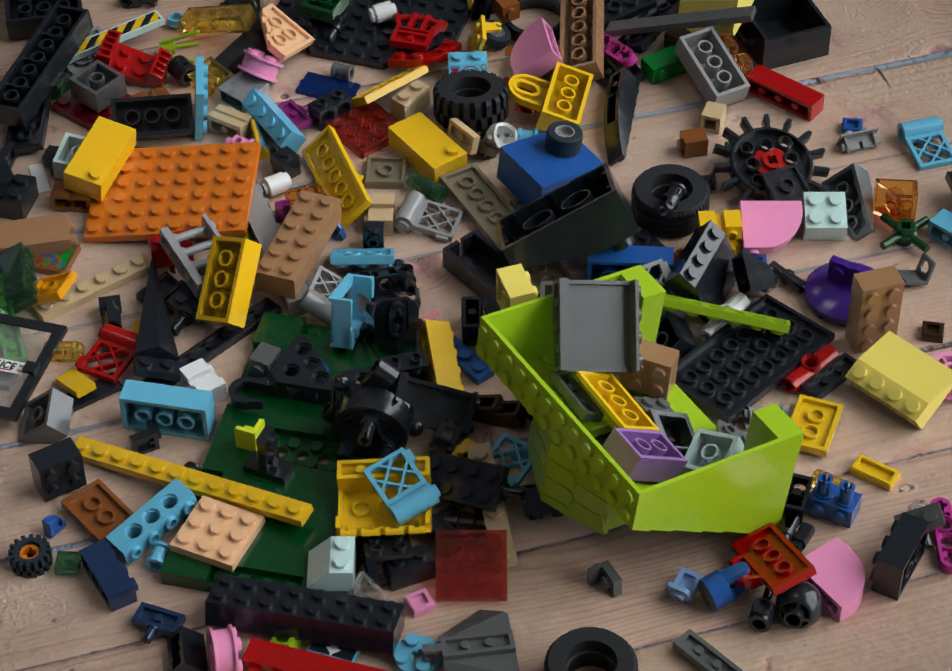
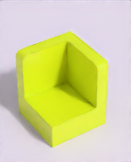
M260 418L255 427L247 425L244 427L236 426L234 429L236 447L257 451L256 439L265 427V420Z

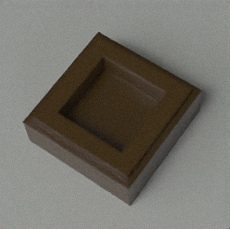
M923 321L921 341L943 343L945 323Z

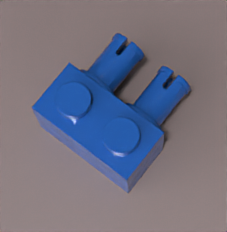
M827 473L819 474L818 481L809 495L806 513L850 528L860 510L862 494L854 492L855 484L853 482L850 483L849 487V481L844 480L838 486L832 484V475L829 474L827 479Z

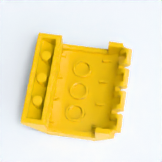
M430 456L416 457L417 461L414 464L425 480L432 485ZM403 457L393 460L392 467L404 469L406 461ZM382 458L337 461L339 493L338 516L335 518L336 536L366 537L381 536L383 534L385 536L404 535L405 533L426 534V532H431L432 507L405 524L398 526L388 508L363 473L364 469ZM378 469L371 473L374 479L384 481L386 471ZM390 471L388 481L400 483L402 473ZM406 474L405 485L413 486L419 482L416 476ZM386 486L385 495L388 500L398 494L399 488Z

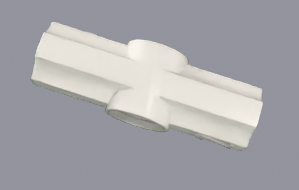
M739 292L735 293L725 304L720 306L744 311L750 306V300L745 294ZM719 319V321L710 320L699 331V337L704 342L726 325L728 321Z

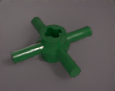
M886 213L880 216V220L893 229L892 236L880 242V247L883 250L896 243L903 247L914 244L924 253L929 251L930 246L917 237V230L929 223L930 219L928 216H924L916 222L910 219H900L897 222Z

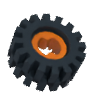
M29 534V538H25V535H23L20 541L15 539L14 544L11 543L9 546L10 565L12 571L17 573L19 577L23 574L24 578H28L29 575H32V578H36L37 573L42 576L44 574L43 570L48 571L50 569L49 566H52L53 557L50 543L47 542L45 537L41 539V535H36L35 538L33 534ZM32 553V555H34L33 557L28 558V554L31 555Z

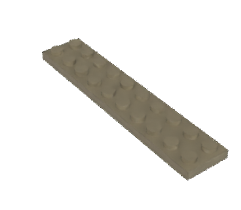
M476 163L441 175L440 183L464 210L486 239L502 251L495 221L514 212L515 209ZM560 262L525 269L530 273L531 284L536 286L538 294H540V281H553L557 278L574 280Z

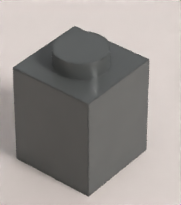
M261 342L248 358L250 374L259 378L266 377L281 357V348Z

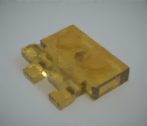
M211 56L204 60V65H208V98L213 95L216 87L218 88L234 76L231 71ZM193 71L188 76L193 80L190 83L191 86L195 88V71Z

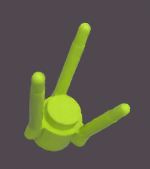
M196 30L170 39H163V42H159V49L162 47L176 54V48L197 46L200 44L199 42L175 44V41L199 34L200 31ZM187 58L190 62H194V59Z

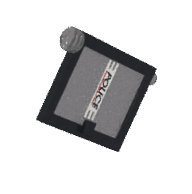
M0 308V419L13 422L18 421L68 331L67 326L7 315Z

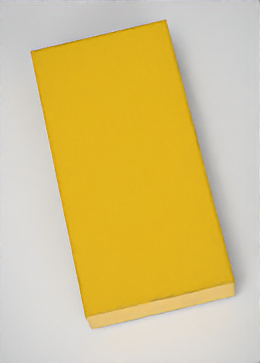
M74 368L55 378L57 385L78 399L97 389L94 381Z
M862 454L857 457L849 469L850 474L889 492L901 476V472Z

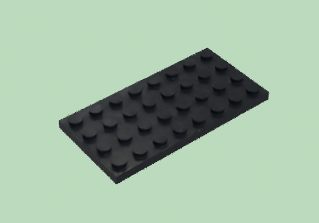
M766 293L744 311L789 320V334L776 335L771 333V330L764 328L758 331L749 328V325L741 324L740 326H735L727 323L678 361L675 384L698 408L717 420L720 419L730 424L744 413V409H747L748 406L752 407L783 382V378L801 364L803 356L814 354L824 345H829L834 341L835 333Z

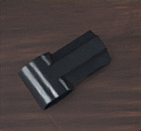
M120 294L98 297L103 326L109 323L122 328Z

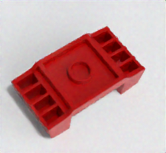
M108 29L93 62L98 59L123 74L125 81L143 88L163 87L168 76L167 67L173 58V53L160 47L155 57L119 43L122 32Z

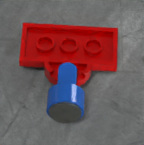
M770 522L732 542V549L738 556L728 561V568L720 572L716 570L699 579L698 588L711 610L718 611L733 603L734 599L746 589L765 585L776 596L806 581L808 578L816 575L817 572L814 565Z

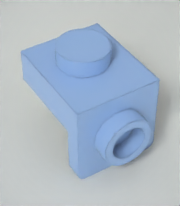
M682 567L673 583L668 581L666 585L670 596L679 602L685 600L692 603L699 591L698 580L703 578V575Z

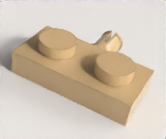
M451 118L447 136L468 154H477L480 136L458 118Z

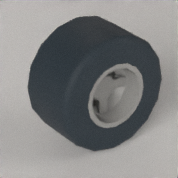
M558 121L550 124L546 130L545 148L552 155L561 158L577 155L582 147V129L568 121Z

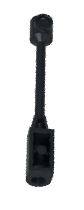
M793 473L780 521V532L788 540L791 539L803 521L808 498L812 490L813 477ZM801 484L806 487V490L795 488L794 485ZM766 586L763 596L753 601L747 620V625L752 630L761 633L770 630L776 611L775 604L771 602L773 593Z

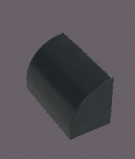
M184 626L177 628L167 638L169 671H208L204 634Z

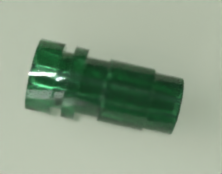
M411 172L406 179V185L414 191L423 194L427 200L442 204L447 198L448 188L436 181L432 182V180L422 174Z

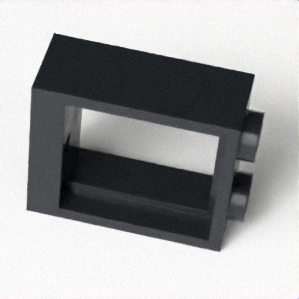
M649 409L645 412L665 436L663 426L671 428L673 436L677 441V446L675 447L685 457L695 435L688 415Z

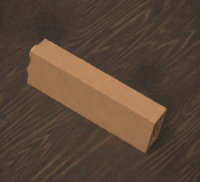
M68 213L0 222V264L29 261L31 256L72 251V247L76 246L75 234H71L75 233L74 222L69 221Z

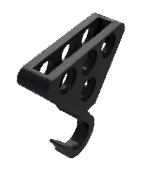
M305 335L296 336L266 377H241L234 380L228 388L231 405L240 410L264 409L262 400L248 397L243 398L237 395L245 389L266 392L281 398L326 405L329 401H336V391L332 386V378Z

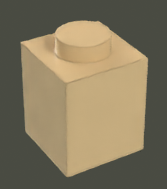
M707 101L701 114L700 128L703 127L706 132L720 134L726 120L727 105Z

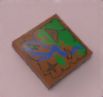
M80 244L73 246L72 251L31 256L26 264V269L29 272L48 275L68 272L81 251Z

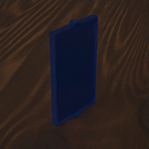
M308 71L303 80H300L295 93L318 99L341 88L353 98L356 96L361 84Z

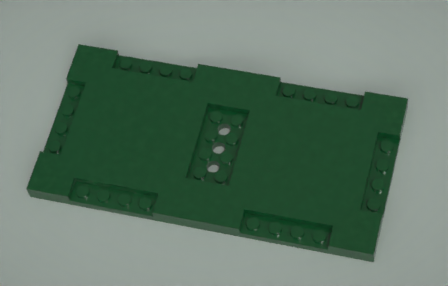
M270 312L263 313L252 341L253 348L250 353L251 356L261 342H265L281 348L282 356L296 336L305 335L308 337L319 358L327 365L332 379L340 371L372 366L379 357L395 355L377 348L370 333H367V337H360L355 343L353 350L330 347L333 341L331 340L330 327L306 324V318ZM417 335L415 344L400 354L421 351L419 336ZM248 360L241 377L259 378L250 374ZM245 389L237 395L243 398L248 397L262 400L264 409L240 410L227 403L202 466V472L312 504L313 512L303 527L265 516V524L233 572L170 551L169 549L160 572L162 584L210 592L219 574H230L237 577L254 578L261 581L278 582L280 584L306 588L309 551L329 537L336 536L335 518L338 516L339 493L337 484L338 459H336L340 444L333 435L332 425L320 418L325 405L281 398L270 393ZM335 390L336 401H338L341 397V391ZM261 418L265 420V426L267 424L275 427V434L278 439L277 453H285L279 459L292 462L295 466V470L285 485L243 471V465L252 451L236 447L234 433L236 426L244 427L247 425L255 427ZM351 454L350 460L366 459ZM301 456H306V457H308V458H306L305 460H298V459H297V458H299V457H301ZM321 460H329L326 464L319 463ZM195 495L197 502H199L201 497ZM362 536L355 537V583L363 561ZM329 591V592L346 593V594L352 595V592H353V591Z

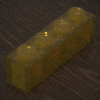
M251 3L189 7L178 21L184 34L199 30L200 33L196 35L247 33L258 19Z

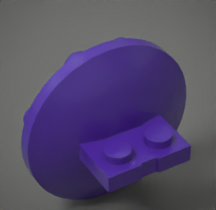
M833 255L829 263L816 268L806 280L804 296L808 306L819 318L837 323L840 326H846L853 274L874 269L864 264L850 262Z

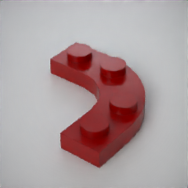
M445 40L436 49L427 53L414 52L412 54H405V52H395L387 60L388 67L415 68L423 65L430 66L429 62L443 63L448 61L449 52H460L462 50L461 42Z

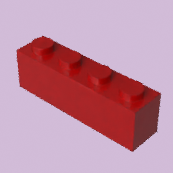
M759 64L746 75V79L750 84L748 93L809 122L823 110L824 94Z

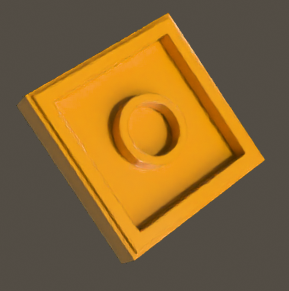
M72 270L40 278L23 301L26 308L61 300L78 278L76 272Z

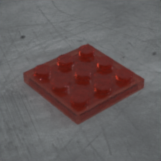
M373 101L369 104L358 106L325 124V127L328 125L332 126L341 143L358 157L364 159L389 145L388 127L399 122V120Z
M436 530V602L507 601V530Z

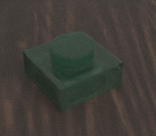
M58 551L54 565L55 575L78 576L81 565L80 553L78 551Z

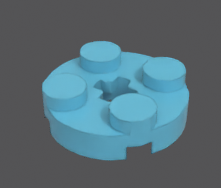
M416 633L408 634L404 640L397 644L394 652V664L397 666V671H439L442 665V657L424 663L422 658L414 660L415 655H422V644H437L439 642Z

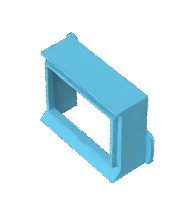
M348 273L328 297L332 303L331 340L333 341L330 347L353 350L355 343L360 338V328L364 322V316L358 308L356 295L361 293L371 302V299L374 297V276ZM349 290V299H344V295Z

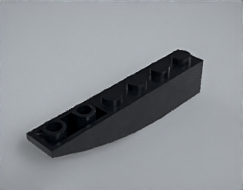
M625 67L610 76L605 99L604 136L607 160L610 166L617 162H622L627 155L631 126L639 93L640 80Z

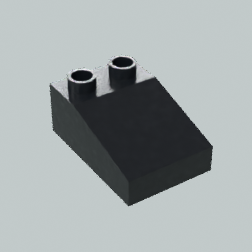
M606 162L495 221L501 249L510 266L521 263L524 269L601 253L609 248L613 252H618L629 247L635 241L633 235L640 232L631 207Z

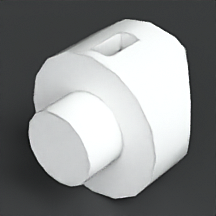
M494 123L487 131V141L494 149H500L501 146L517 141V131L514 126L508 123Z

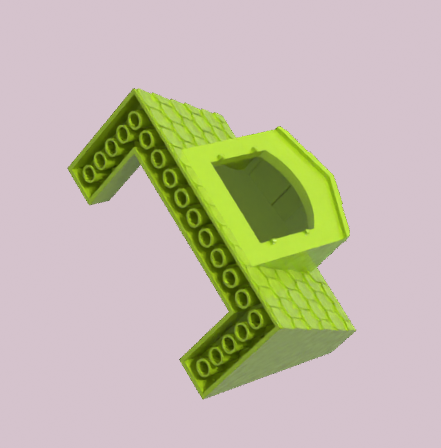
M641 265L594 279L632 281L638 279V283L641 286L639 308L642 311L639 331L642 333L643 340L656 343L666 290ZM553 293L481 316L476 345L477 355L487 363L490 370L501 379L503 385L508 387L514 394V397L533 416L527 450L541 501L602 535L608 534V530L626 523L632 530L638 531L658 530L672 532L673 530L699 533H702V531L718 533L726 531L750 534L770 522L779 529L804 432L776 403L752 412L743 452L685 474L681 471L680 476L661 483L631 480L595 439L597 436L612 431L607 422L603 419L601 422H584L580 420L577 416L578 414L566 403L565 398L549 380L552 371H554ZM565 372V373H570V374L574 377V379L578 382L577 377H576V373H577V372ZM675 384L667 399L672 410L688 415L694 433H696L698 428L716 432V426ZM625 388L631 396H646L658 399L657 397Z

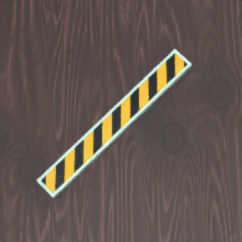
M154 10L110 29L122 32L119 42L121 43L165 25V20L157 10ZM108 29L86 38L70 63L97 53Z

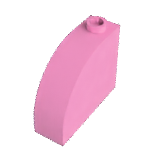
M542 17L527 27L517 39L510 57L513 70L512 76L516 74H529L540 78L555 68L557 62H563L553 29Z
M740 201L736 210H740L743 226L740 252L746 250L752 255L771 254L784 248L792 240L801 224L803 215L802 201Z
M836 537L805 556L814 565L817 572L816 575L808 578L806 582L811 583L820 591L824 608L840 623L851 616L861 603L865 583V570L861 560L852 551L851 547Z

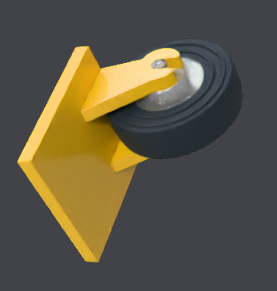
M481 15L479 21H476L474 24L473 35L469 36L467 40L469 52L482 51L483 47L502 49L508 45L511 39V32L501 22L491 19L485 20V16Z

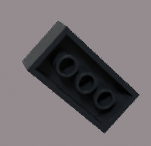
M191 93L111 99L112 121L136 129V141L195 137Z

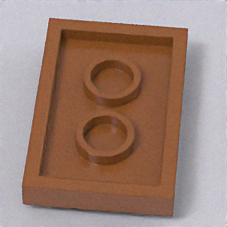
M99 478L61 500L62 508L96 542L104 539L107 542L106 536L134 514Z

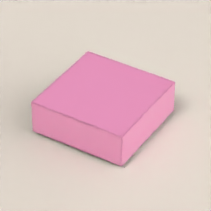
M426 588L404 596V602L414 618L436 610V604Z

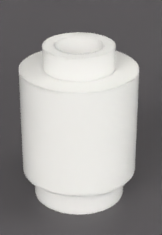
M390 0L372 5V8L368 9L371 22H376L377 24L395 19V13H397L395 3H391Z
M278 172L263 178L260 185L262 186L263 194L271 198L288 191L292 187V181L287 172Z

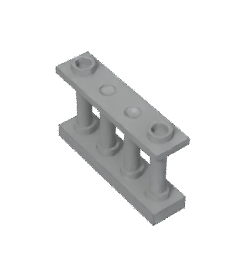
M206 213L202 214V226L179 234L172 233L168 226L160 228L161 246L196 299H200L204 276L200 275L197 270L207 267L208 258L194 262L190 261L188 256L210 249L213 235L221 236L217 231L214 221L210 220ZM205 234L209 239L188 248L181 247L179 242Z

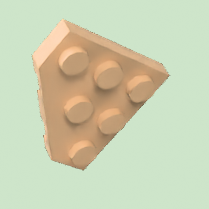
M270 4L259 13L267 49L275 58L282 62L309 47L315 39L275 5Z

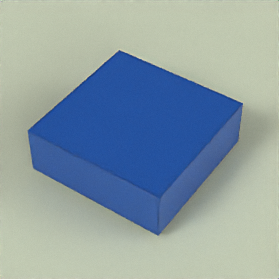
M842 118V133L846 131L856 132L862 129V119Z

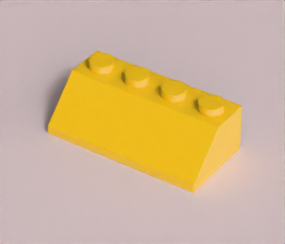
M577 371L576 377L579 385L604 414L602 419L607 422L612 430L615 427L660 431L612 373Z

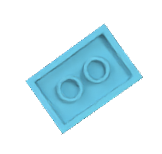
M395 248L333 249L330 263L335 265L336 268H346L348 265L357 264L359 268L369 267V264H378V267L382 268L390 267V264H394Z

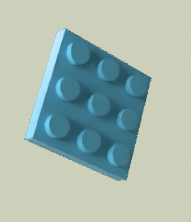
M196 56L195 140L203 141V133H207V121L203 120H207L208 65H204V57Z

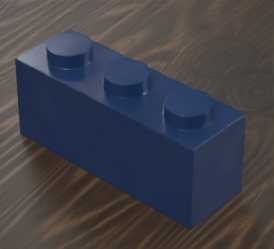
M104 539L79 550L83 568L111 613L137 601L136 591L139 590L138 585L133 577L129 578L125 563L123 561L119 562L114 546L110 547Z

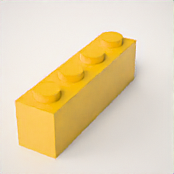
M425 319L418 331L421 351H425L428 360L430 382L464 391V385L461 384L460 379L461 369L457 363V349L454 348L453 343L454 333L451 330L450 322Z

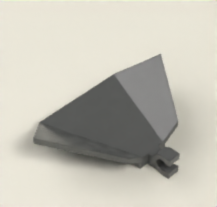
M480 609L438 636L439 643L422 644L424 663L432 662L438 657H442L444 671H520L513 632L510 627L508 614L504 611Z

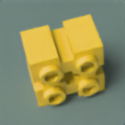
M715 210L698 211L697 227L699 228L712 220L726 234L735 256L739 254L743 227L740 210H723V214H715Z

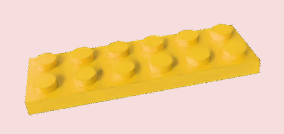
M328 125L302 151V154L322 194L341 199L342 218L339 223L346 230L372 204V201L335 129Z

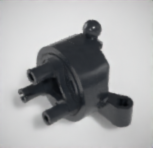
M381 357L375 360L369 372L360 381L350 382L349 378L342 373L335 375L332 379L333 388L337 391H342V394L338 401H329L325 405L320 418L332 425L333 435L340 444L336 455L338 461L350 460L351 454L366 459L384 458L401 447L405 449L409 436L418 437L423 432V424L419 420L414 419L413 406L387 391L396 381L400 370Z

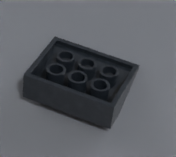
M712 220L694 231L664 284L676 296L715 305H723L736 282L731 262L735 254L726 234ZM698 314V317L706 324L710 321L706 318L707 316Z

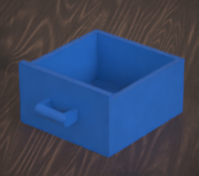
M545 131L501 146L497 178L524 205H527L602 165L603 162L583 143L580 152L573 157L561 158L552 155L545 148Z

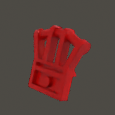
M416 12L403 15L395 13L396 27L389 39V46L427 52L429 45L432 44L433 37L439 32H444L447 29L448 23L444 20L439 21L428 14L423 16ZM401 22H408L406 27L401 26ZM418 22L422 23L419 29L414 28ZM428 26H433L431 29L427 30Z

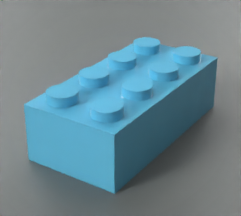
M126 379L118 398L123 429L142 432L147 430L146 421L151 420L154 427L158 426L162 435L210 441L216 425L213 391Z

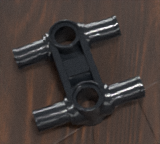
M396 259L391 267L364 271L363 268L356 266L352 269L351 273L374 276V297L371 299L373 303L376 299L375 296L405 291L408 296H414L417 286L413 266L405 264L402 259ZM383 279H388L386 283H380Z

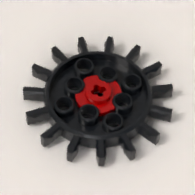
M764 114L761 123L762 127L753 129L747 118L742 117L739 125L744 132L739 136L728 127L723 131L722 137L733 144L731 148L715 143L712 153L726 157L728 160L723 163H714L712 173H729L731 179L723 182L720 190L723 193L737 187L743 193L740 196L739 202L748 201L749 198L755 201H771L759 180V175L793 164H797L812 192H824L825 186L811 180L812 176L827 178L830 167L814 166L813 160L823 158L826 150L825 148L808 150L805 144L812 135L810 130L799 138L789 133L792 119L788 118L783 128L778 129L770 127L769 114Z

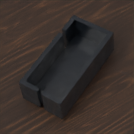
M473 230L461 237L460 242L456 240L443 248V267L478 296H481L483 300L492 299L493 292H496V269L508 267L510 264L500 249L476 230Z

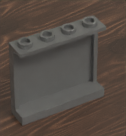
M557 278L553 280L554 372L634 373L640 371L642 355L640 354L639 345L642 342V333L639 331V322L642 318V311L639 308L641 286L638 283V279L632 281Z

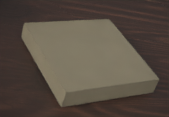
M367 156L365 188L405 189L407 157Z

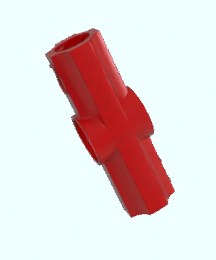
M831 344L824 345L814 354L803 356L801 364L783 378L781 384L790 394L796 393L801 389V385L837 359L839 353L836 347Z

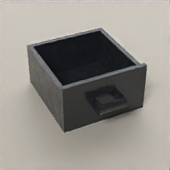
M754 0L751 6L755 5L756 13L752 22L741 23L735 34L757 65L760 64L766 68L774 69L828 55L832 26L812 0Z

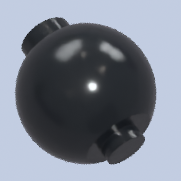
M806 581L778 594L775 600L776 612L780 620L788 627L795 629H804L814 625L821 617L824 607L820 591Z

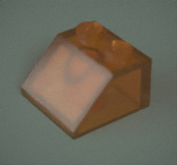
M876 178L873 194V213L878 217L886 213L897 222L900 219H910L915 222L918 203V181Z

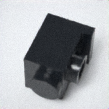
M363 222V248H384V222Z

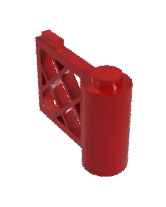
M108 323L100 328L98 332L99 339L85 356H80L75 366L77 371L115 384L134 361L138 333ZM101 347L110 350V352L102 354L97 353ZM120 355L128 356L126 359L119 361L115 358ZM112 358L114 361L103 365L100 360ZM96 361L99 365L91 368L86 366L88 363ZM116 368V372L113 375L104 373L105 370Z

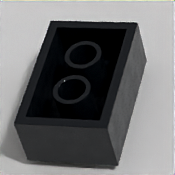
M903 512L899 520H894L891 527L892 533L890 536H885L881 552L877 551L872 561V564L875 565L870 574V580H873L872 591L898 601L925 553L930 526L929 521Z

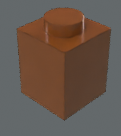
M518 0L492 1L493 12L502 23L520 18V2Z
M703 127L680 131V137L677 139V149L682 152L684 159L708 154V138Z

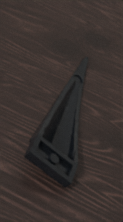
M152 259L149 266L133 361L134 376L178 381L179 356L155 263Z

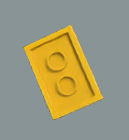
M800 394L791 417L794 423L804 432L800 451L822 457L827 456L843 411L842 404Z

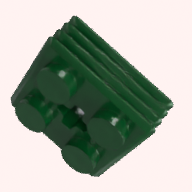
M303 0L300 3V15L307 14L310 19L333 24L336 15H341L349 5V0Z

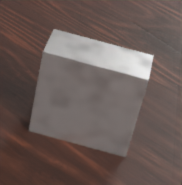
M241 70L218 87L219 101L240 112L247 113L249 111L242 105L244 99L253 88L270 96L269 83Z

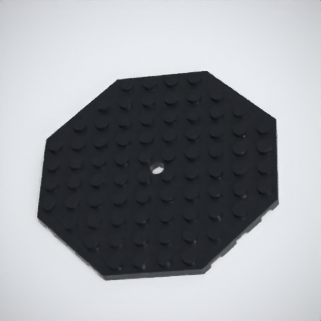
M280 0L276 7L290 19L295 18L298 20L302 16L300 15V3L303 0ZM349 0V5L341 14L345 15L343 21H347V24L336 35L332 43H327L324 38L326 33L330 31L329 28L332 24H326L324 21L310 19L309 21L313 26L305 30L315 39L312 45L307 47L311 57L336 60L385 70L390 68L388 67L387 60L395 52L412 54L422 51L389 46V39L396 27L395 19L379 24L371 22L368 9L372 8V5H375L378 1L382 3L388 0ZM390 0L391 3H395L397 13H400V15L416 12L423 16L426 14L432 15L433 18L439 21L444 20L448 23L447 29L444 32H439L433 37L432 44L429 45L427 52L433 51L445 40L457 42L472 12L468 8L467 0ZM401 22V26L406 27L408 22ZM418 22L414 28L419 29L422 23ZM428 26L427 30L431 29L433 26Z

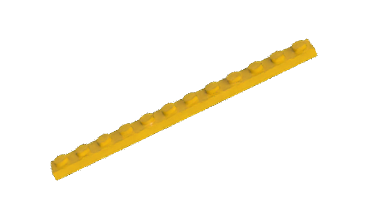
M79 436L74 442L82 454L83 462L163 486H167L177 478L196 496H206L299 527L304 526L313 512L312 504L97 440Z

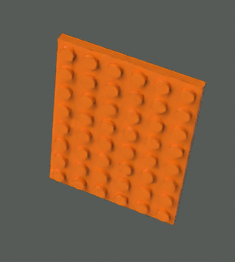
M260 142L134 148L103 200L99 201L92 198L83 235L84 242L147 240V237L160 235V228L168 226L171 232L191 230L202 226V214L205 213L210 220L214 221L217 231L221 236H246L261 152ZM202 234L193 238H207V236Z

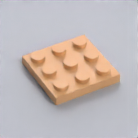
M202 496L169 544L170 551L233 572L265 524V516Z

